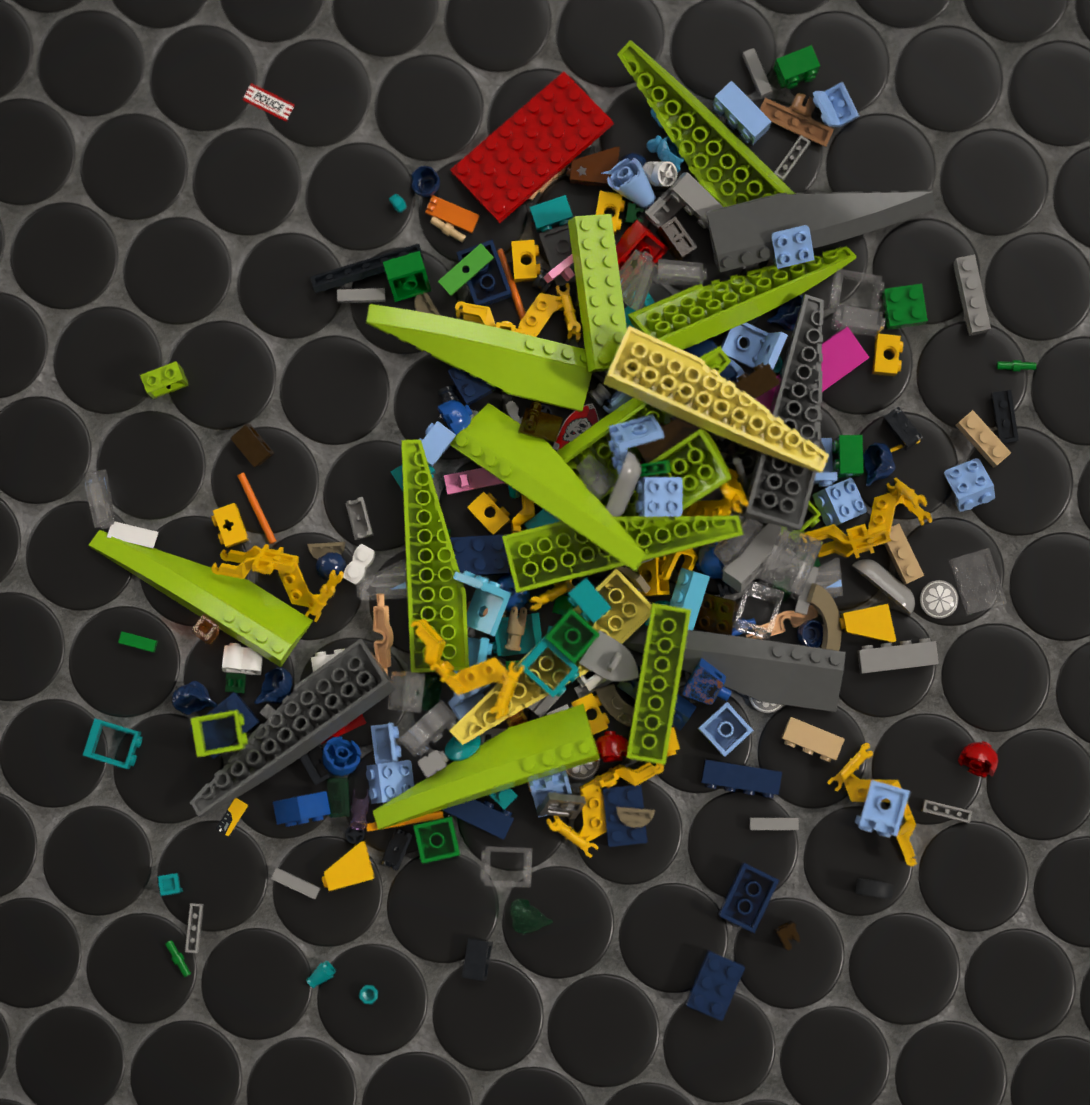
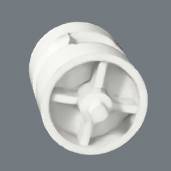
M651 161L643 166L651 186L668 187L673 185L677 179V169L672 162Z

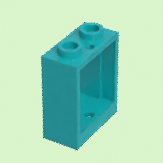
M545 637L518 665L519 667L521 665L525 666L524 672L553 698L556 695L560 697L566 690L564 686L567 682L570 681L572 683L579 675L577 672L579 668ZM546 647H549L572 668L554 690L550 689L528 669Z
M94 718L83 756L130 769L136 762L137 755L134 754L136 748H140L143 737L140 736V731ZM103 726L134 735L125 762L95 753Z

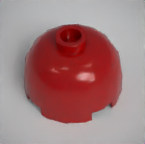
M616 731L604 732V736L599 737L595 741L599 756L603 759V762L622 761V757L627 756L629 742L622 735H617Z
M984 741L973 742L964 747L958 762L961 766L964 764L969 767L968 772L986 778L987 774H990L991 777L994 775L998 765V756L989 743Z

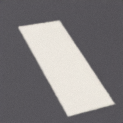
M112 521L107 537L111 538L112 536L125 542L153 548L158 532Z

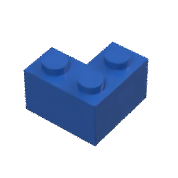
M326 791L273 802L277 825L285 823V827L308 823L309 818H312V822L323 820V815L331 814Z

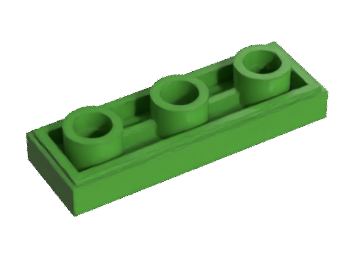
M480 243L445 274L438 283L452 296L492 261L494 257ZM466 267L470 269L468 273H464L462 270Z

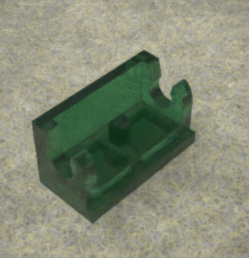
M348 778L327 779L328 801L331 813L329 818L351 816Z

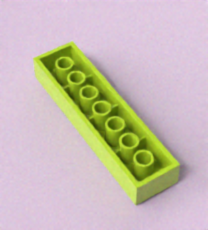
M611 214L575 216L568 221L588 373L609 371L627 331Z
M652 603L627 758L660 764L666 763L691 614L690 609Z

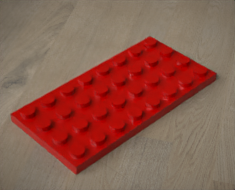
M562 72L451 168L450 171L500 224L613 126L614 123L565 72Z

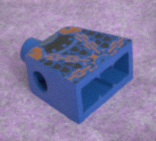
M701 658L686 682L682 695L712 705L716 697L727 701L732 691L723 687L726 676Z

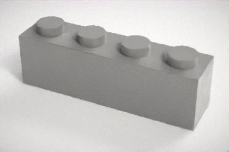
M688 172L682 173L668 189L671 192L670 196L676 202H681L685 206L684 210L689 215H695L699 219L697 221L698 224L704 229H709L706 212L723 208Z
M975 255L956 258L953 261L968 335L986 333L991 329L976 257Z
M763 525L755 538L752 537L747 542L746 547L737 552L739 555L731 563L728 562L724 566L722 581L739 593H742L788 544L789 532L778 525Z
M930 638L919 639V643L912 644L911 640L901 641L898 646H893L892 643L881 644V648H873V645L862 646V650L857 651L860 674L939 664L936 641L931 642Z

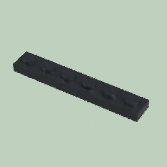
M418 243L311 276L314 292H324L353 281L386 272L383 262L409 253L420 251L422 260H424L420 244Z

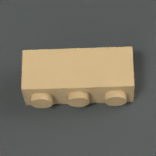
M973 410L955 425L993 468L1011 454L1007 447Z
M900 524L891 527V541L884 543L905 585L924 576Z
M789 717L781 739L785 740L784 744L793 748L796 745L803 747L802 751L813 755L814 752L820 754V759L827 762L837 760L845 740L842 737Z

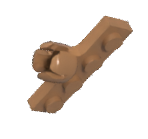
M802 93L796 94L790 107H784L767 98L764 99L760 110L772 123L802 135L822 146H827L834 129L811 118L815 108L813 98L809 97L805 107L802 106L806 95Z

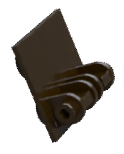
M538 401L531 403L530 409L526 408L518 432L556 442L563 418L541 412L542 406Z
M705 593L696 619L695 629L732 636L734 612L738 611L739 604H736L735 600Z

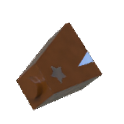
M620 147L610 148L572 160V165L567 167L566 177H570V183L611 188L608 185L607 178L608 176L611 177V170L618 163Z

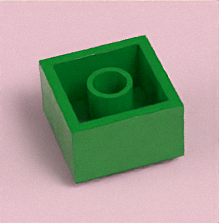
M812 45L777 58L773 69L781 89L786 87L791 89L796 87L798 82L803 80L809 82L815 79L820 64Z
M420 251L383 262L395 302L432 291Z
M922 284L886 288L882 291L887 330L925 325L928 319Z
M839 435L832 442V453L836 454V459L833 461V472H837V477H860L863 474V435Z
M570 608L546 634L545 638L575 664L600 636V633Z
M452 817L414 825L422 864L460 855Z

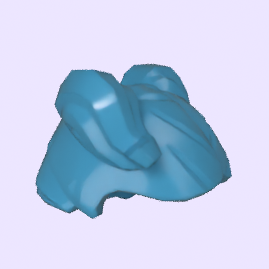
M657 135L656 139H651L647 142V148L651 153H657L661 161L672 162L677 169V173L680 171V164L684 161V158L681 157L678 148L669 136L662 139L661 136Z

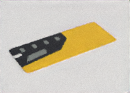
M235 798L216 829L229 836L248 805Z

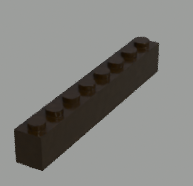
M762 362L753 368L755 372L752 374L744 373L737 377L738 382L735 383V387L756 399L781 383L770 364L764 365ZM672 416L670 418L671 422L667 425H664L663 422L659 424L663 430L664 438L640 444L636 447L645 462L649 463L703 428Z

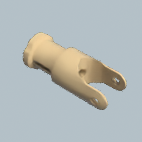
M512 607L505 649L521 651L520 643L525 631L527 609L522 607L517 619L518 609L517 607Z

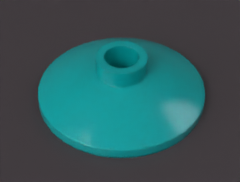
M453 736L445 746L447 758L453 761H460L470 757L478 750L481 738L477 736L462 745Z

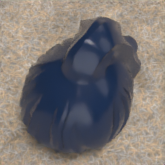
M798 295L782 304L778 308L776 315L769 318L767 322L779 324L785 330L793 331L804 296Z
M873 443L865 450L863 460L868 474L866 486H870L875 480L885 479L894 472L893 455L887 445Z
M277 667L267 672L262 683L261 694L255 700V704L261 702L283 703L282 700L291 694L292 676L290 672L283 667Z
M198 681L182 685L172 696L174 708L186 715L198 712L205 707L218 706L209 697L205 686Z

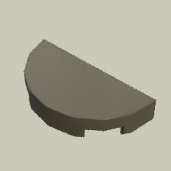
M427 293L416 296L414 303L416 311L440 315Z
M346 542L307 544L312 556L318 560L319 557L329 552L342 555Z
M616 807L620 821L632 828L645 826L652 820L655 810Z

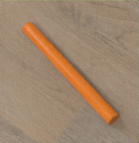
M499 249L497 253L521 321L526 312L503 249Z
M245 473L237 475L269 544L275 543V536Z

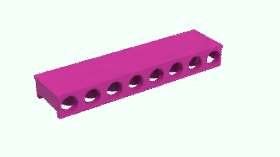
M848 326L822 343V392L869 359V356ZM776 387L755 400L770 410Z

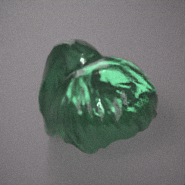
M424 674L414 678L411 683L413 704L422 711H429L440 703L442 680L439 674Z
M519 898L511 904L510 913L513 919V928L518 933H531L553 923L552 919L546 918L537 908L531 906L529 900Z

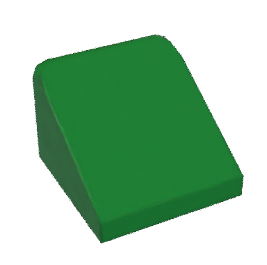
M561 595L557 597L552 613L564 615L570 608L573 609L574 606L568 600L569 596Z

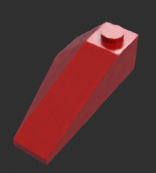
M638 220L626 230L616 246L620 281L622 280L621 286L634 274L636 276L639 275L643 265H654L669 250L659 238ZM632 259H638V266H635L633 269V266H630Z

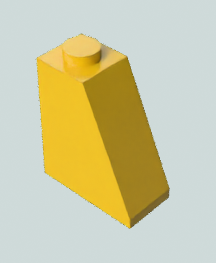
M888 604L841 614L840 625L845 633L889 643L896 642Z
M365 841L357 844L324 872L325 876H322L324 888L328 887V890L331 891L375 878Z

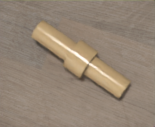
M434 216L431 219L430 223L441 229L445 235H450L460 242L465 240L466 236L455 230L451 224H446Z

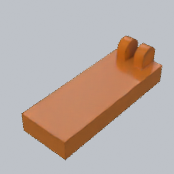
M432 195L425 214L434 216L469 233H473L480 215L434 195Z

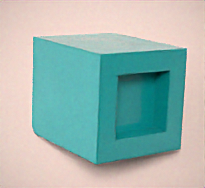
M178 873L158 876L161 896L183 892V889L180 888Z

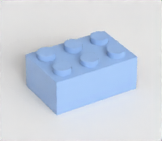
M732 81L715 96L713 102L714 111L719 116L723 115L727 119L726 123L731 129H736L740 133V137L745 143L749 142L753 145L769 130L771 120Z

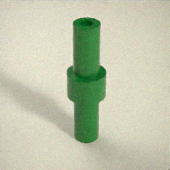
M1021 360L997 362V369H1011L1016 372L1036 370V362H1021Z
M172 940L167 942L165 945L172 955L173 963L177 964L184 977L191 974L184 962L185 958L182 953L178 952Z

